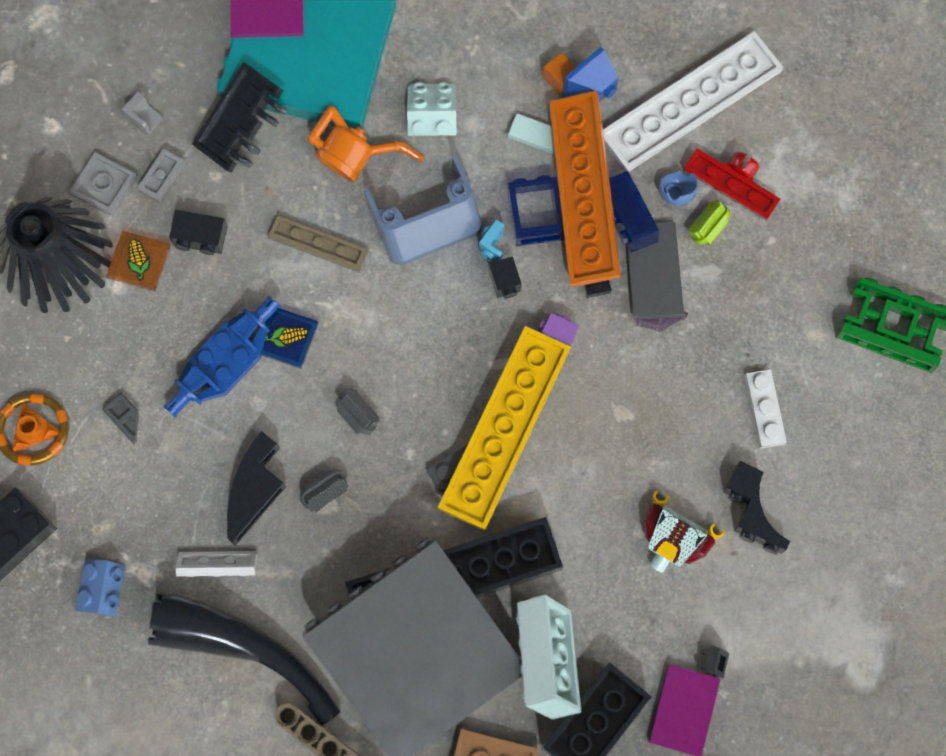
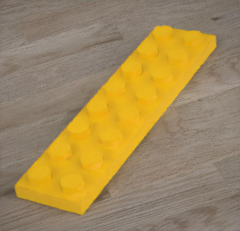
M527 326L524 327L440 501L438 510L483 531L486 530L571 350V346Z

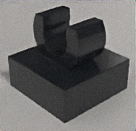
M710 646L709 650L700 649L699 653L708 657L705 664L697 663L696 666L713 677L724 679L730 653L715 646Z

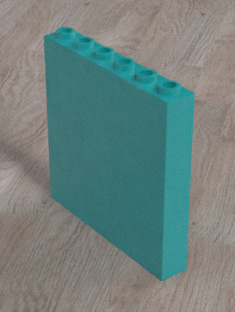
M304 0V37L230 38L231 50L230 54L224 58L223 68L225 70L223 77L220 76L218 78L217 91H219L222 97L242 63L245 62L284 90L279 99L271 96L287 109L284 115L318 122L323 115V111H326L329 106H334L348 127L363 129L396 10L397 0ZM269 104L265 109L267 111L279 113ZM331 120L329 125L336 126L333 120Z

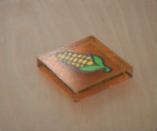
M122 231L107 273V278L156 291L171 245L166 242Z

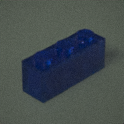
M626 171L610 177L614 222L620 230L619 237L624 246L627 245L632 253L657 243L659 240V228L630 173Z

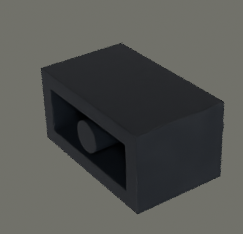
M175 210L169 239L175 248L182 251L195 249L205 255L222 254L228 226L225 219L221 217Z

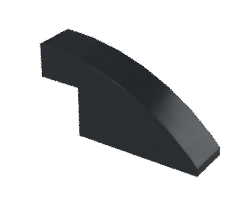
M262 431L252 442L241 460L229 495L227 536L228 540L235 546L286 488L279 478L264 467L280 448L275 441Z

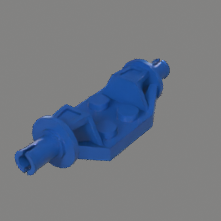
M268 295L266 300L254 312H250L244 307L242 313L224 323L188 360L180 378L174 380L179 386V391L163 407L176 417L190 401L193 402L195 400L201 405L204 401L227 395L261 359L266 335L270 332L265 326V322L280 308V305ZM259 327L260 329L251 343L248 339L254 330ZM208 383L211 386L201 393L194 395V392L204 384Z

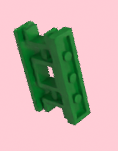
M860 278L856 282L851 296L863 301L858 317L846 315L836 338L926 372H934L939 367L940 356L943 350L933 347L931 344L937 328L946 331V305L929 303L921 296H910L902 293V290L897 287L880 285L878 281L872 278ZM872 296L885 301L881 312L869 308ZM888 311L910 318L905 336L883 328ZM920 314L933 318L928 329L916 325ZM865 317L877 321L874 332L860 328ZM913 335L925 339L921 350L908 346Z

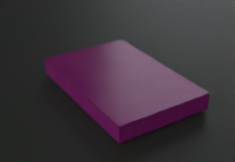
M231 0V38L304 37V0Z
M669 664L649 743L692 756H702L721 679Z

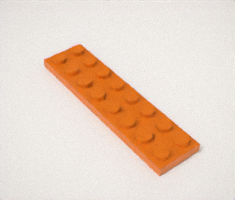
M597 91L550 101L570 285L576 287L620 278L621 271L599 94Z

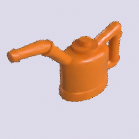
M329 106L326 111H323L322 117L313 130L309 132L308 142L318 148L314 156L329 169L352 183L356 182L372 155L400 151L416 159L418 162H422L425 158L422 153L420 154L404 142L397 140L370 146L366 142L367 138L363 135L365 132L359 127L355 129L348 127L334 106ZM333 120L336 126L331 130L325 141L320 139V136L330 121Z

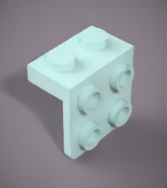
M418 82L408 85V136L457 135L455 84L447 82L425 84Z

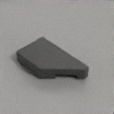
M121 392L102 410L124 435L135 444L137 442L139 411Z

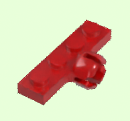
M696 148L683 171L688 174L693 173L698 180L767 221L781 198L753 181L759 169V163L751 157L744 168L741 167L746 160L747 154L738 151L733 154L728 163L724 164Z

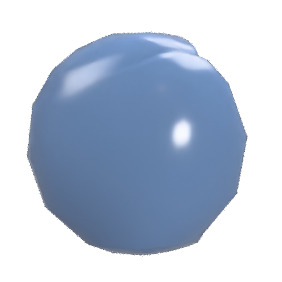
M678 170L672 174H666L660 180L659 194L670 205L684 206L694 199L699 182L693 173L685 175L681 170Z

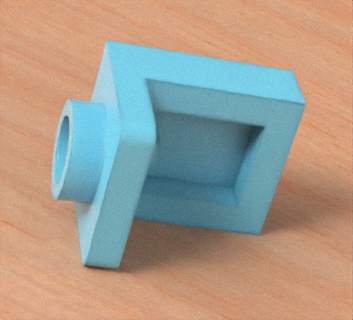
M498 220L492 226L489 224L486 226L481 234L482 240L479 242L480 254L489 262L502 260V252L494 247L504 234V224Z

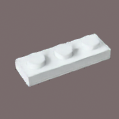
M771 369L746 373L745 380L760 449L785 445L787 441Z
M257 551L179 552L175 567L176 576L219 577L255 575L258 555Z

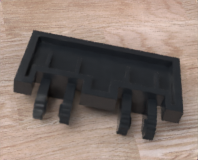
M243 62L192 145L227 172L232 173L237 163L229 158L230 156L250 168L253 164L252 161L241 154L239 150L244 146L252 154L259 155L261 150L249 141L253 140L263 124L255 116L258 115L272 126L277 127L279 124L277 119L264 110L269 104L277 112L285 114L287 109L271 97L279 99L284 90L252 66Z

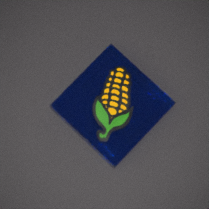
M278 308L265 322V326L270 332L266 335L262 356L302 369L319 322Z

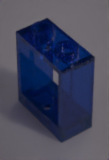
M542 175L533 180L519 178L508 183L507 193L516 247L565 240L557 176ZM551 189L557 224L521 228L516 194Z

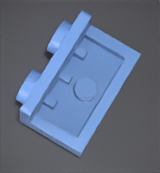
M85 559L75 611L115 617L125 565L106 560Z

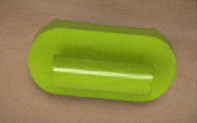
M713 200L709 202L702 214L688 228L691 239L695 244H706L709 246L728 224L729 209L720 201Z

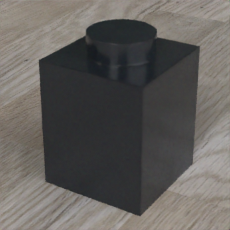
M513 257L489 263V274L497 298L503 297L508 299L521 292L522 283Z

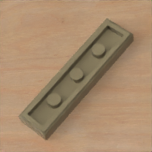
M277 214L268 234V238L358 273H360L369 253V249L279 214Z

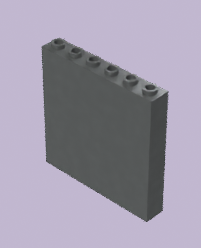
M428 538L423 539L415 545L416 551L409 556L403 554L392 562L394 566L385 572L382 569L370 578L372 582L363 588L361 585L356 587L348 594L350 598L341 604L338 601L326 610L327 615L320 620L317 617L310 620L304 626L306 630L302 634L306 643L389 756L415 755L522 677L520 670L521 658L435 538H432L430 541Z

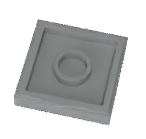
M94 151L69 190V193L113 217L138 175Z

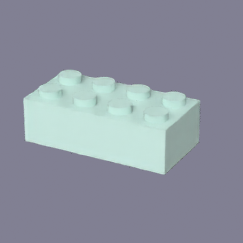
M546 595L518 602L516 620L520 632L518 645L522 656L520 670L524 680L523 700L526 707L551 719L580 713L581 707L571 610Z

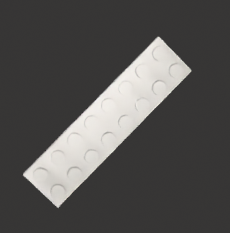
M754 31L603 129L605 145L625 172L628 173L782 72L784 67Z

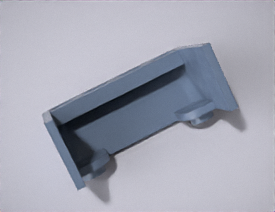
M457 154L452 155V172L456 180L450 182L447 187V196L450 202L404 220L401 212L395 207L388 206L378 210L369 188L364 190L366 205L388 256L393 263L397 265L407 264L475 237L480 232L481 219L475 198Z

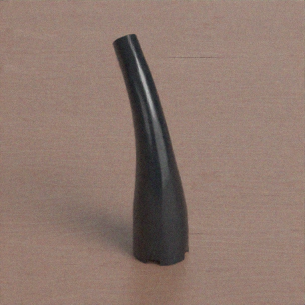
M157 593L158 601H161V603L154 602L149 628L153 629L152 635H155V637L148 638V645L259 662L284 677L297 688L310 703L307 708L321 726L328 723L341 712L313 673L287 648L262 630L243 619L206 603L180 595Z

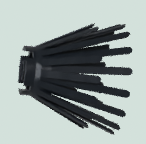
M46 197L34 203L32 201L20 203L12 208L6 217L5 224L0 228V234H2L0 237V274L4 273L10 252L7 278L8 292H12L18 256L20 297L23 306L27 307V299L31 298L28 265L41 312L48 313L46 302L52 300L44 273L64 312L70 311L64 295L71 297L72 292L63 276L84 303H89V296L71 272L85 286L90 282L85 275L100 288L105 287V282L73 253L97 269L100 268L101 264L112 269L113 263L74 238L104 249L105 246L113 248V244L109 240L67 224L92 229H105V226L98 222L64 216L91 214L86 208H70V205L66 204H70L73 201L69 199L46 203L52 200V197Z

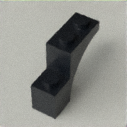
M739 461L723 492L729 495L728 498L735 503H746L735 532L739 533V537L749 543L756 541L764 545L763 549L771 554H782L787 550L790 540L784 538L770 525L762 510L759 491L764 472Z

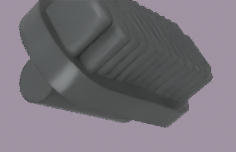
M351 388L337 397L335 401L338 407L337 412L357 435L360 433L369 435L376 429V425L380 422V417L359 395L357 390L353 391Z
M337 469L328 471L301 491V503L306 509L317 513L328 502L333 501V498L336 499L339 495L341 496L347 492L346 488L349 486L346 477Z

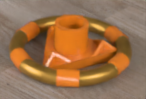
M38 393L20 395L8 402L0 411V451L12 462L27 466L43 464L54 458L64 447L69 434V420L64 408L52 397ZM26 403L45 404L50 407L56 414L60 430H57L29 408ZM21 406L11 449L4 434L5 423L16 408ZM58 436L51 447L40 455L29 456L17 453Z

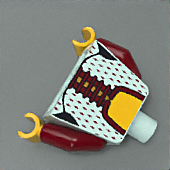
M655 491L652 497V504L644 520L645 538L650 542L648 548L656 553L650 563L651 567L663 573L669 562L680 567L683 563L691 564L704 558L716 543L715 541L725 534V531L722 530L718 535L714 534L713 527L716 526V523L712 524L707 530L666 506L668 494L665 500H657L658 491Z

